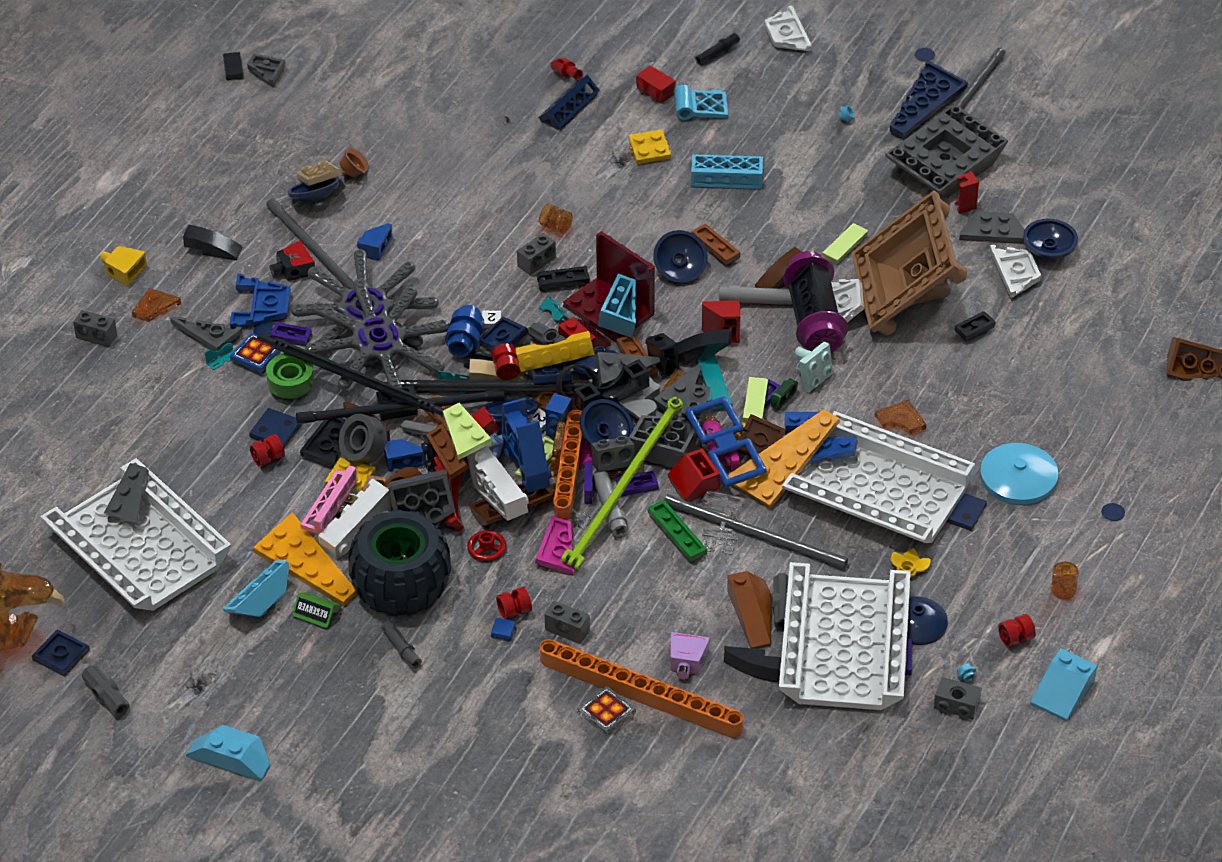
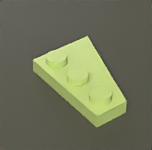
M460 403L443 410V417L451 435L458 460L491 444L490 436Z

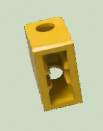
M118 246L112 253L104 251L100 256V261L104 262L106 274L125 286H129L147 266L144 251Z

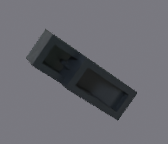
M188 224L183 235L184 247L202 250V255L237 260L242 250V245L234 240L203 227Z
M730 329L715 330L683 339L677 343L679 362L685 365L697 357L702 361L731 345L732 331Z
M724 646V663L752 677L779 683L781 657L765 656V649Z

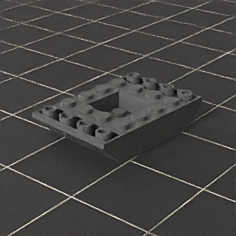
M953 104L887 152L885 157L930 189L935 190L939 195L949 198L960 189L959 184L965 182V180L957 181L958 176L972 171L975 177H977L995 163L1007 145L1008 140L958 105Z

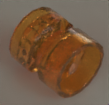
M548 203L540 213L539 224L564 234L572 223L573 215L567 210L559 209V207Z
M1063 561L1053 567L1050 590L1055 597L1069 599L1076 594L1079 570L1075 564Z

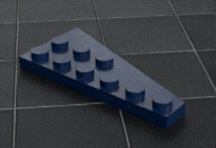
M927 60L924 69L920 72L919 78L914 82L905 102L902 103L899 113L893 119L889 131L904 139L968 87V82Z

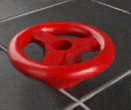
M490 530L475 533L467 543L469 554L480 561L498 559L504 554L507 547L505 538L501 534ZM479 538V548L474 550L473 544ZM494 538L498 539L501 545L495 544ZM485 551H498L492 555H481Z

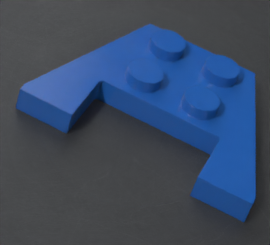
M237 273L236 290H253L254 295L251 312H231L230 329L288 317L291 296L290 286L271 281L265 283L259 281V278L252 277L250 279L244 277V274Z

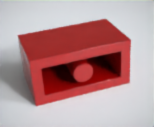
M650 65L636 75V88L662 104L674 95L676 80Z

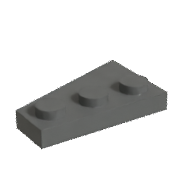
M132 463L129 464L104 511L107 517L137 526L140 525L139 515L140 510L143 508L142 498L143 493L146 492L149 470L146 467Z

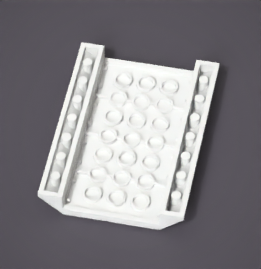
M834 411L833 415L840 419V423L828 438L856 437L858 444L855 456L831 461L826 458L816 464L808 462L798 475L791 473L783 483L782 488L923 543H932L966 492L975 463Z
M135 458L121 467L122 477L130 463L143 467L146 466ZM150 470L146 492L143 493L142 498L143 508L140 510L139 526L107 517L104 514L121 479L66 513H63L56 506L40 516L44 523L134 608L154 611L218 570L231 548V544Z
M790 562L779 690L798 704L883 710L902 700L904 697L910 571L890 570V580L812 575L809 574L810 564Z

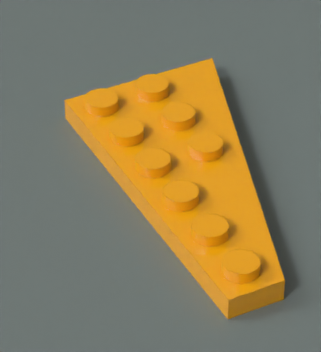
M823 409L759 453L767 469L766 474L732 486L767 507L772 508L786 491V489L782 488V485L791 473L798 475L840 423V419ZM753 459L730 473L728 477L731 478L757 469Z
M293 512L253 547L254 553L270 563L276 560L288 561V574L336 603L341 604L343 607L357 595L353 585L307 530L301 529V522Z

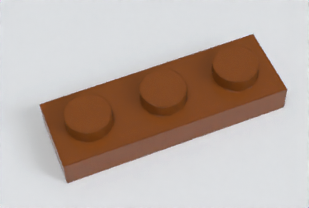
M706 223L691 231V233L700 238L706 249L725 265L740 258V251Z
M634 334L632 338L624 336L616 339V344L623 354L648 356ZM655 365L648 369L649 377L658 375V369Z
M443 424L426 434L452 479L469 469L463 458L458 460L452 438Z

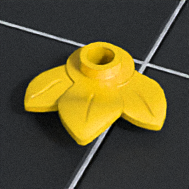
M914 548L908 550L903 555L897 552H893L891 555V563L897 570L910 571V578L914 577L916 573L926 571L931 563L930 558L920 559Z

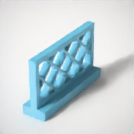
M693 154L691 187L762 189L763 157Z

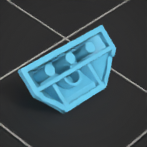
M284 560L273 562L269 568L265 569L223 608V611L257 617L266 614L267 609L279 602L280 597L286 592L289 562Z
M221 725L196 738L186 753L188 758L258 781L263 780L270 768L269 759L259 736L225 725Z

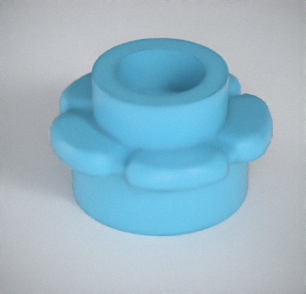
M849 105L840 108L839 115L841 119L851 122V119L855 117L853 109Z
M969 663L962 665L957 670L960 681L969 682L975 677L976 668L972 667Z

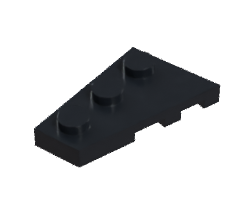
M346 419L323 420L301 448L300 456L334 468L339 452V435Z

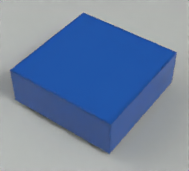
M496 618L491 631V637L511 641L516 621Z

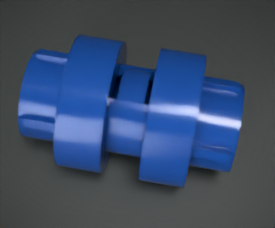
M464 305L452 314L450 326L445 336V343L449 351L457 357H465L478 347L485 321L477 307Z

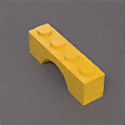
M589 331L570 335L567 339L554 344H531L516 348L521 372L595 355Z

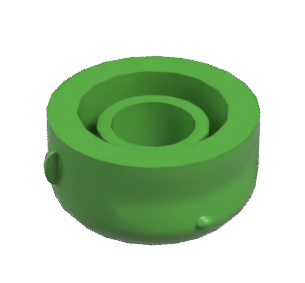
M283 353L275 356L267 364V384L271 392L283 399H296L304 396L311 390L314 383V370L311 363Z

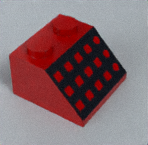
M572 317L558 325V333L566 339L570 335L589 331L593 350L595 347L607 348L611 345V342L590 323Z

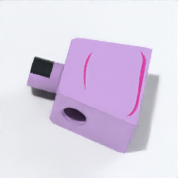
M671 632L670 669L677 671L676 675L678 678L687 679L689 673H700L709 653V637Z

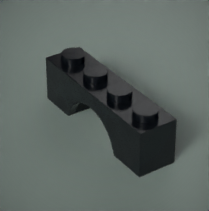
M638 359L623 366L617 378L605 386L597 387L589 382L574 389V404L578 410L583 411L589 403L595 400L606 399L613 402L622 400L649 387V370Z

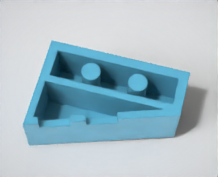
M621 274L617 275L601 308L597 326L631 338L633 337L636 324L635 279Z

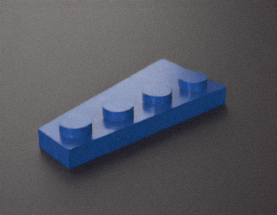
M827 438L809 462L816 464L826 458L831 461L855 456L858 444L857 438Z

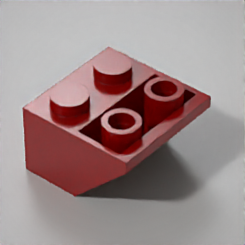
M702 301V331L730 329L732 331L731 343H740L741 316L739 301Z
M703 448L685 454L668 473L669 480L680 496L687 502L720 490V473Z

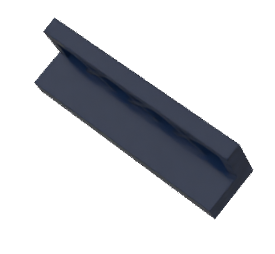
M587 74L575 82L538 118L542 123L549 119L558 130L600 90ZM586 84H588L590 88L593 90L592 93L586 92ZM576 94L581 95V103L576 102ZM565 104L571 105L572 112L565 111ZM555 113L561 114L560 123L554 117Z

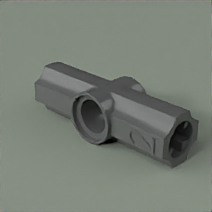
M534 322L530 326L528 333L530 337L543 345L558 343L566 339L556 329L548 328L540 322Z
M778 573V575L773 576L772 611H774L775 627L780 631H784L789 579L786 573Z
M90 665L86 667L82 673V679L92 689L96 700L100 704L104 703L114 716L121 717L126 714L130 708L129 703L119 692L112 678L108 679L97 666Z

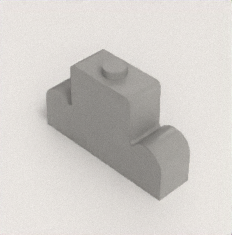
M649 377V387L616 402L627 411L634 427L641 415L656 416L654 398L660 394V385Z

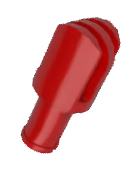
M560 57L551 62V69L566 78L572 77L575 80H580L583 76V71L576 68L575 63L565 57Z

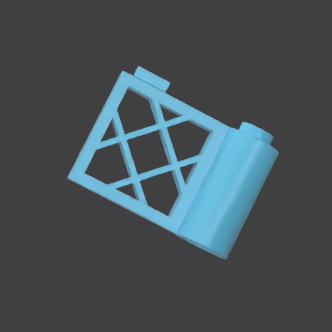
M679 85L674 89L676 115L680 120H689L693 116L728 119L726 92H722V90H691L687 85ZM696 96L703 97L704 99L701 101ZM713 98H722V100L718 102ZM709 101L713 106L710 107L705 103ZM702 107L705 111H699L697 108ZM719 108L723 112H717L715 109Z

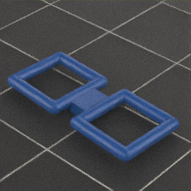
M724 396L686 409L685 414L700 442L707 444L714 441L717 449L709 451L708 456L719 471L720 479L724 486L729 487L766 474L767 469L752 441L749 438L737 441L733 434L742 432L744 427L727 397ZM723 405L734 426L706 435L695 414ZM746 447L757 469L729 478L718 456Z

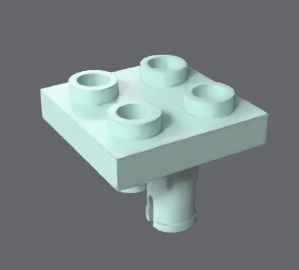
M823 342L813 351H808L801 346L796 348L795 357L801 359L796 369H798V373H801L803 391L809 393L833 374L830 344Z

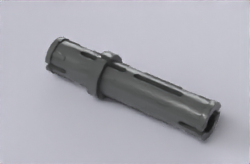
M391 620L385 621L381 629L398 649L400 657L404 658L412 669L418 668L422 660L415 653L413 645L405 640Z

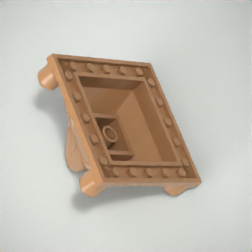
M935 190L851 253L857 279L862 283L864 308L869 329L874 333L879 331L884 336L893 334L897 323L892 317L918 302H931L947 297L952 290L949 280L959 284L967 278V269L956 261L944 220L949 215L950 206L940 199L939 193Z

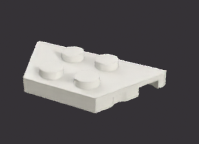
M792 5L784 13L778 12L775 16L764 21V26L774 47L803 51L812 50V45Z
M990 245V253L1010 298L1041 280V274L1029 250H1017L1011 247L1003 250L996 249V245Z
M839 279L838 282H831L838 313L845 318L847 323L864 310L863 289L859 279Z

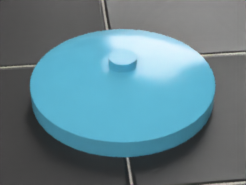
M1008 443L992 449L985 455L981 463L980 479L984 488L993 497L1009 504L1029 505L1040 502L1053 493L1058 482V467L1047 452L1036 446L1024 443Z

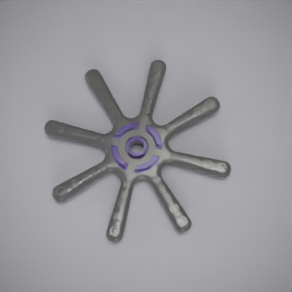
M358 249L354 252L357 280L365 281L375 315L387 317L398 301L388 299L386 297L387 293L414 272L415 264L410 261L405 262L380 287L372 288L368 285L366 251ZM317 267L309 268L308 276L342 298L339 303H326L324 305L355 321H363L365 319V314L354 289L345 288ZM432 296L415 298L405 310L435 309L439 305V301L436 297ZM295 304L291 307V313L296 317L316 315L312 311L313 304ZM396 321L397 326L405 328V326ZM337 324L316 342L336 340L347 328ZM421 336L404 339L414 347H419L423 343ZM369 359L365 364L373 365L376 359Z
M361 279L355 280L353 287L365 314L363 321L350 319L320 302L314 303L312 306L313 313L350 329L353 332V336L343 339L312 342L306 345L305 350L318 355L335 350L355 348L360 351V354L349 368L360 372L367 360L378 359L382 362L388 384L397 388H401L402 385L391 361V356L395 354L403 355L435 373H438V370L443 371L445 368L443 362L407 347L403 343V340L409 337L447 332L450 326L446 320L405 328L397 326V319L418 294L414 287H407L387 317L375 315L366 283ZM341 376L338 380V386L346 390L354 381Z

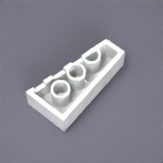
M488 446L467 456L473 488L507 521L528 513L527 504H529L526 494L520 490Z
M373 478L368 482L369 487L365 492L361 490L356 495L358 499L351 506L347 505L343 509L341 517L339 519L335 517L318 535L319 545L326 554L335 560L348 553L354 536L364 522L373 519V516L380 513L391 512L389 489Z

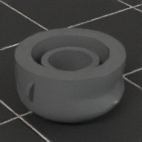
M355 414L349 417L343 424L339 435V448L342 455L347 460L362 464L372 463L377 460L383 453L387 443V433L383 423L375 417L364 414Z

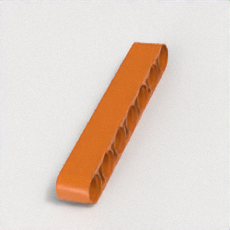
M572 410L567 415L555 489L554 516L564 520H569L572 516L584 437L579 423L582 413L580 410Z

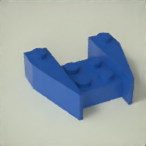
M525 398L504 403L502 439L503 449L508 459H516L520 465L521 480L528 493L550 487L549 479L552 478L550 468L547 466L539 421L528 423Z

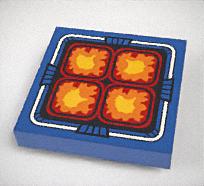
M250 333L231 353L230 360L262 373L270 360L278 356L281 351L273 349L271 345L257 340L258 335Z

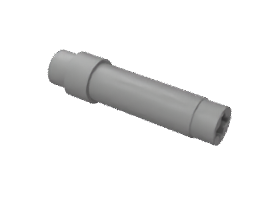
M736 285L719 287V301L792 305L789 290L750 288Z
M606 471L597 472L593 476L602 506L614 489ZM619 501L616 502L606 517L609 529L617 537L623 536L628 532L627 519L624 511L621 510Z

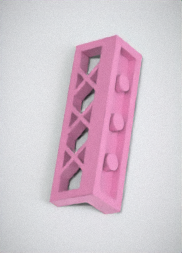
M349 465L345 472L339 470L334 472L302 521L301 529L320 534L330 524L358 481L356 467ZM313 520L314 526L308 523Z

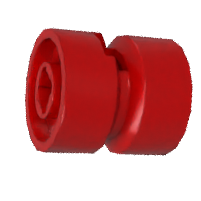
M501 344L492 350L491 355L498 378L509 380L520 373L514 346L511 344Z
M276 434L264 438L263 442L257 441L249 446L250 454L256 465L260 468L270 464L271 459L276 461L285 456L283 444Z
M525 587L514 589L511 594L505 592L496 596L497 607L503 619L507 620L516 617L517 613L522 615L532 611L531 599Z
M1022 614L1013 620L1009 619L998 624L1000 638L1006 647L1018 645L1021 641L1026 642L1036 637L1034 623L1028 614Z

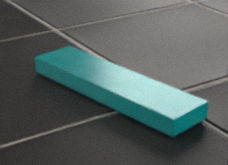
M715 354L704 361L698 357L695 358L697 365L702 366L700 373L704 385L711 388V401L725 396L732 405ZM723 405L713 408L714 411L725 409Z

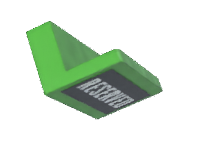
M299 592L292 616L328 628L333 613L340 612L341 604L307 592Z

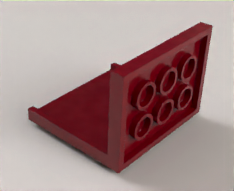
M600 231L596 234V278L564 300L563 307L583 321L590 323L599 332L616 342V339L625 335L597 326L601 308L617 275L621 274L636 280V324L634 328L636 329L655 315V266L614 240L611 236Z

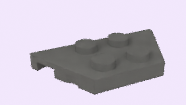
M977 211L960 232L959 240L1024 244L1023 233L1025 229L1013 213Z

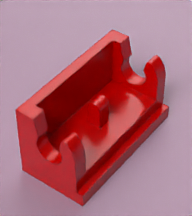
M972 171L957 177V181L965 180V182L959 184V199L955 201V205H958L957 212L959 214L977 209L979 181Z

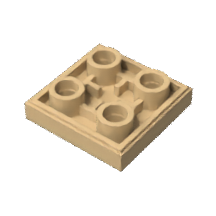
M321 161L314 167L305 166L301 168V171L297 172L298 179L308 186L342 175L341 170L328 161Z

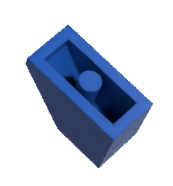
M387 223L365 231L363 236L358 239L357 248L366 251L367 258L380 261L393 238L392 224Z
M404 439L387 441L384 457L389 472L393 471L394 468L401 470L405 467L425 465L426 454L423 453L422 447Z

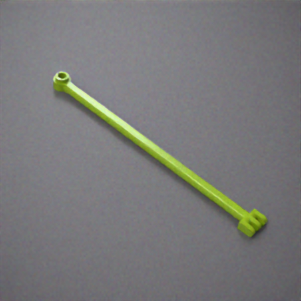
M677 397L669 399L667 410L573 551L567 548L561 557V562L565 563L567 558H570L567 565L572 566L576 561L574 569L579 570L585 559L581 555L674 415L682 411L683 403L680 399H678V402Z

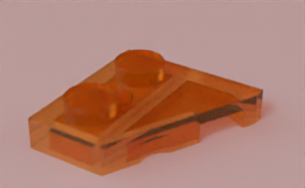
M149 288L132 310V317L150 322L158 315L168 312V307L174 304L180 305L181 297Z

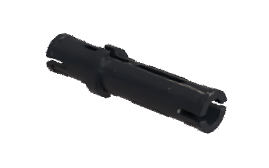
M734 32L695 56L697 64L702 66L720 53L727 52L731 46L740 42L739 35Z

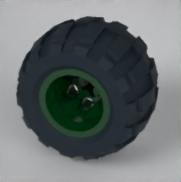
M392 510V512L373 516V519L364 522L359 527V531L354 536V540H352L348 555L349 576L358 596L371 609L387 613L390 616L417 614L420 610L428 609L434 605V601L440 598L444 592L451 571L450 549L444 534L441 533L439 527L430 518H424L420 513L414 511Z

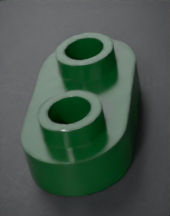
M791 378L783 381L781 387L770 396L771 406L778 410L781 409L795 394L798 382Z

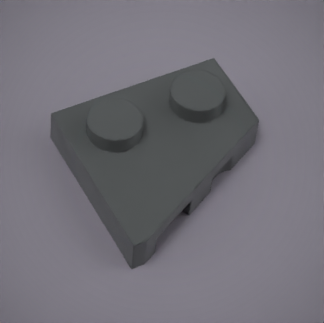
M253 53L247 63L248 70L273 86L286 66L284 59Z

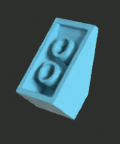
M1061 648L1051 661L1030 701V705L1067 722L1095 682L1098 665Z

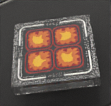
M605 686L579 706L577 713L607 736L634 715L636 708L611 688Z

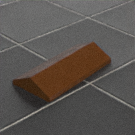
M523 483L517 485L528 498L529 504H527V508L555 496V492L549 487L528 493ZM485 498L469 505L479 525H488L504 518Z

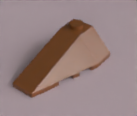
M1172 337L1167 354L1166 374L1183 379L1222 377V350Z
M748 571L728 575L727 592L749 647L759 649L770 646L771 592L766 580Z

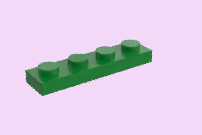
M665 500L648 507V514L690 562L707 554V548Z

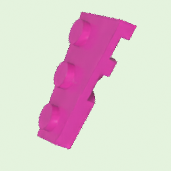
M552 516L538 551L535 564L573 575V565H567L570 558H567L565 563L560 561L567 548L572 550L571 521Z

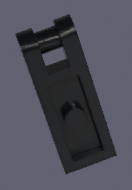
M587 266L541 271L536 275L539 282V290L542 292H546L550 288L590 283Z

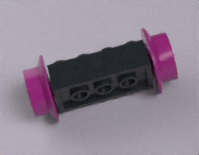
M804 251L792 257L784 271L783 280L785 286L790 291L797 322L796 338L798 342L809 351H813L821 343L826 342L830 344V351L833 353L841 347L843 339L848 332V325L845 318L838 313L831 284L834 278V267L830 261L814 251Z

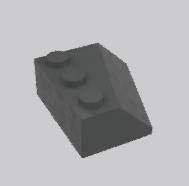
M641 415L629 436V439L634 443L635 456L662 416ZM678 417V420H671L645 460L673 468L685 454L692 452L698 436L690 421H685L683 417ZM697 418L698 422H699L700 425H701L702 419H701V418Z
M447 469L389 482L388 489L394 510L414 511L420 513L424 518H430L435 523L455 512Z

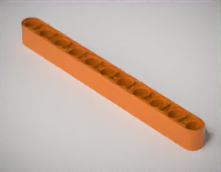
M549 639L544 640L540 644V662L544 666L728 737L737 738L743 733L744 717L741 712L557 641Z

